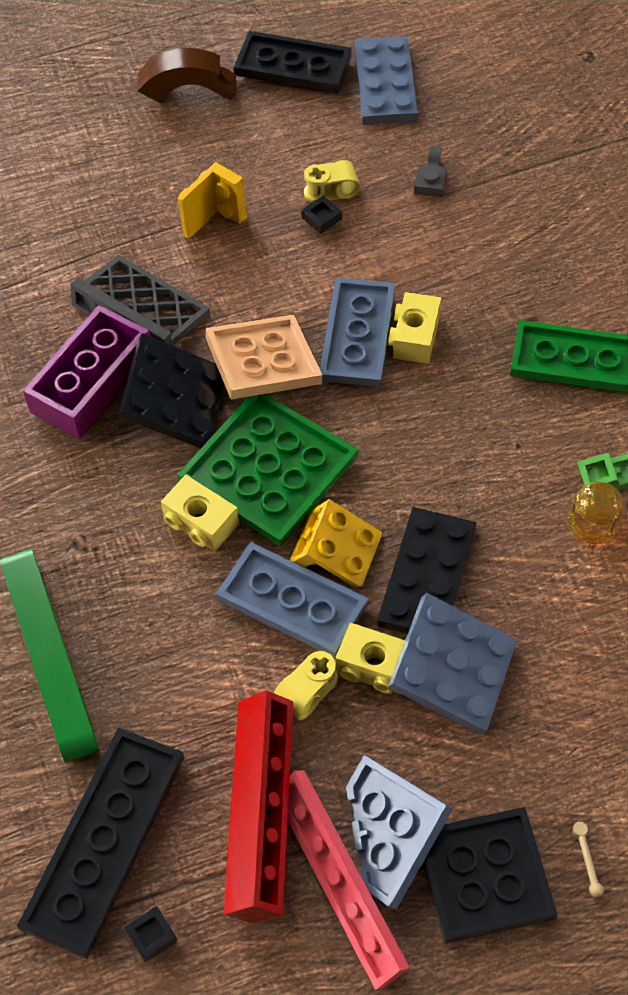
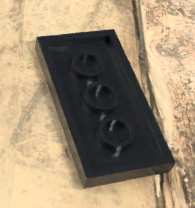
M248 31L233 66V71L236 76L339 93L352 57V48Z
M412 507L378 615L377 626L408 634L421 597L426 593L454 607L477 522Z

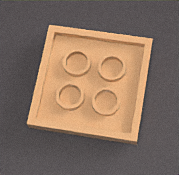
M294 315L206 328L205 338L231 400L322 384V373Z

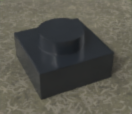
M321 196L301 210V218L321 234L342 220V211L325 196Z
M157 906L124 927L145 963L178 942L177 937Z

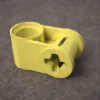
M348 160L311 165L304 172V179L307 182V186L304 189V197L311 203L321 196H325L329 201L349 199L356 196L361 188L354 166Z
M325 651L313 652L292 674L284 678L275 689V694L293 701V715L300 721L307 718L323 698L337 685L338 674L334 658Z

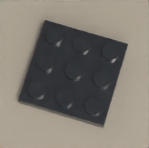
M142 333L137 340L119 417L202 448L214 434L224 386L216 363Z
M525 807L444 824L423 861L444 944L556 919V908Z

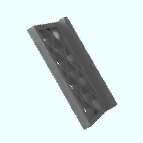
M120 255L116 256L85 281L78 277L70 283L72 306L89 316L100 305L148 329L150 337L172 346L210 315L209 307ZM120 267L129 272V275H112V272ZM130 283L131 289L113 290V284ZM134 283H147L152 288L134 289ZM109 284V290H99L94 287L95 285ZM157 296H170L174 301L157 302ZM135 297H153V302L136 303ZM114 298H132V304H122ZM188 309L197 312L189 316H181L180 310ZM176 310V316L159 317V311ZM155 311V317L146 318L138 312ZM178 325V329L171 333L161 326Z

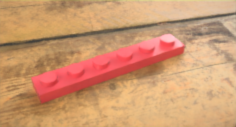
M304 770L294 771L290 775L287 821L374 989L385 988L410 967Z

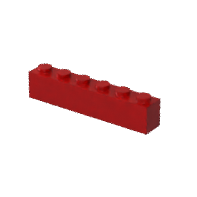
M267 690L238 702L223 915L249 923L283 915L293 701Z

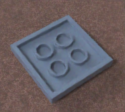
M426 593L421 597L388 688L481 735L488 729L517 639Z

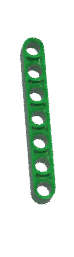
M32 548L1 558L0 564L65 764L99 752V747Z

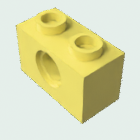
M405 292L402 304L397 303L394 322H398L397 327H391L388 345L393 346V359L424 364L430 363L440 318L441 297Z
M187 475L161 501L163 519L174 530L181 529L189 534L192 541L201 547L207 546L213 551H216L240 524L238 509L235 505ZM196 514H204L200 517H193Z
M350 622L335 658L337 673L347 681L354 683L361 681L373 685L376 690L382 693L402 695L388 688L405 640ZM372 658L380 659L382 663L379 665H371L367 663V661Z

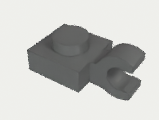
M431 146L428 165L419 164L414 184L415 194L442 197L447 176V168L440 167L442 147Z

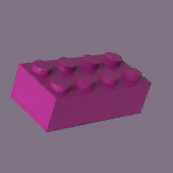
M98 305L23 390L29 412L80 440L127 384L137 340L142 333L150 336L149 330Z

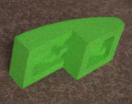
M608 452L577 462L587 492H606L628 488V453L610 458Z

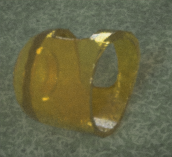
M593 481L584 485L578 491L568 517L569 527L574 536L582 542L589 544L603 543L611 539L615 534L624 505L620 492L611 484L602 481ZM577 510L581 517L595 524L612 523L611 529L602 535L586 533L575 523L574 511Z

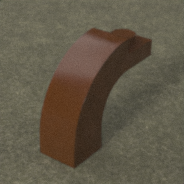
M178 48L165 51L149 60L138 72V92L159 103H162L174 89L185 85L203 86L229 100L237 94L236 74L220 66V55L203 49Z

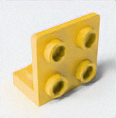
M215 162L208 170L203 171L191 186L184 189L178 197L183 236L190 239L217 212L224 218L241 224L247 218L243 177Z
M328 499L309 513L290 561L304 568L317 564L353 587L359 588L363 586L382 532Z

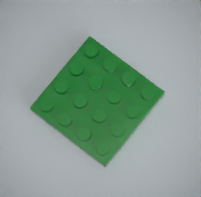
M261 394L249 396L177 474L179 482L187 475L235 505L238 509L239 521L281 547L309 515L311 510L316 507L358 458V449L269 395Z

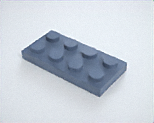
M408 36L354 39L362 124L418 121Z
M335 278L320 365L322 382L381 387L395 283Z
M252 542L249 543L216 593L218 601L319 651H325L331 654L333 658H336L350 622L357 624L368 606L367 597Z

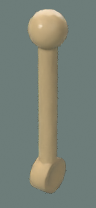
M576 822L572 833L575 837L579 838L591 883L589 893L594 898H599L603 895L604 888L598 883L586 840L588 827L583 822Z

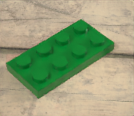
M519 320L510 376L628 393V335Z

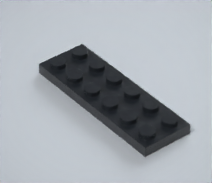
M118 727L17 925L20 931L88 959L184 760L183 752Z

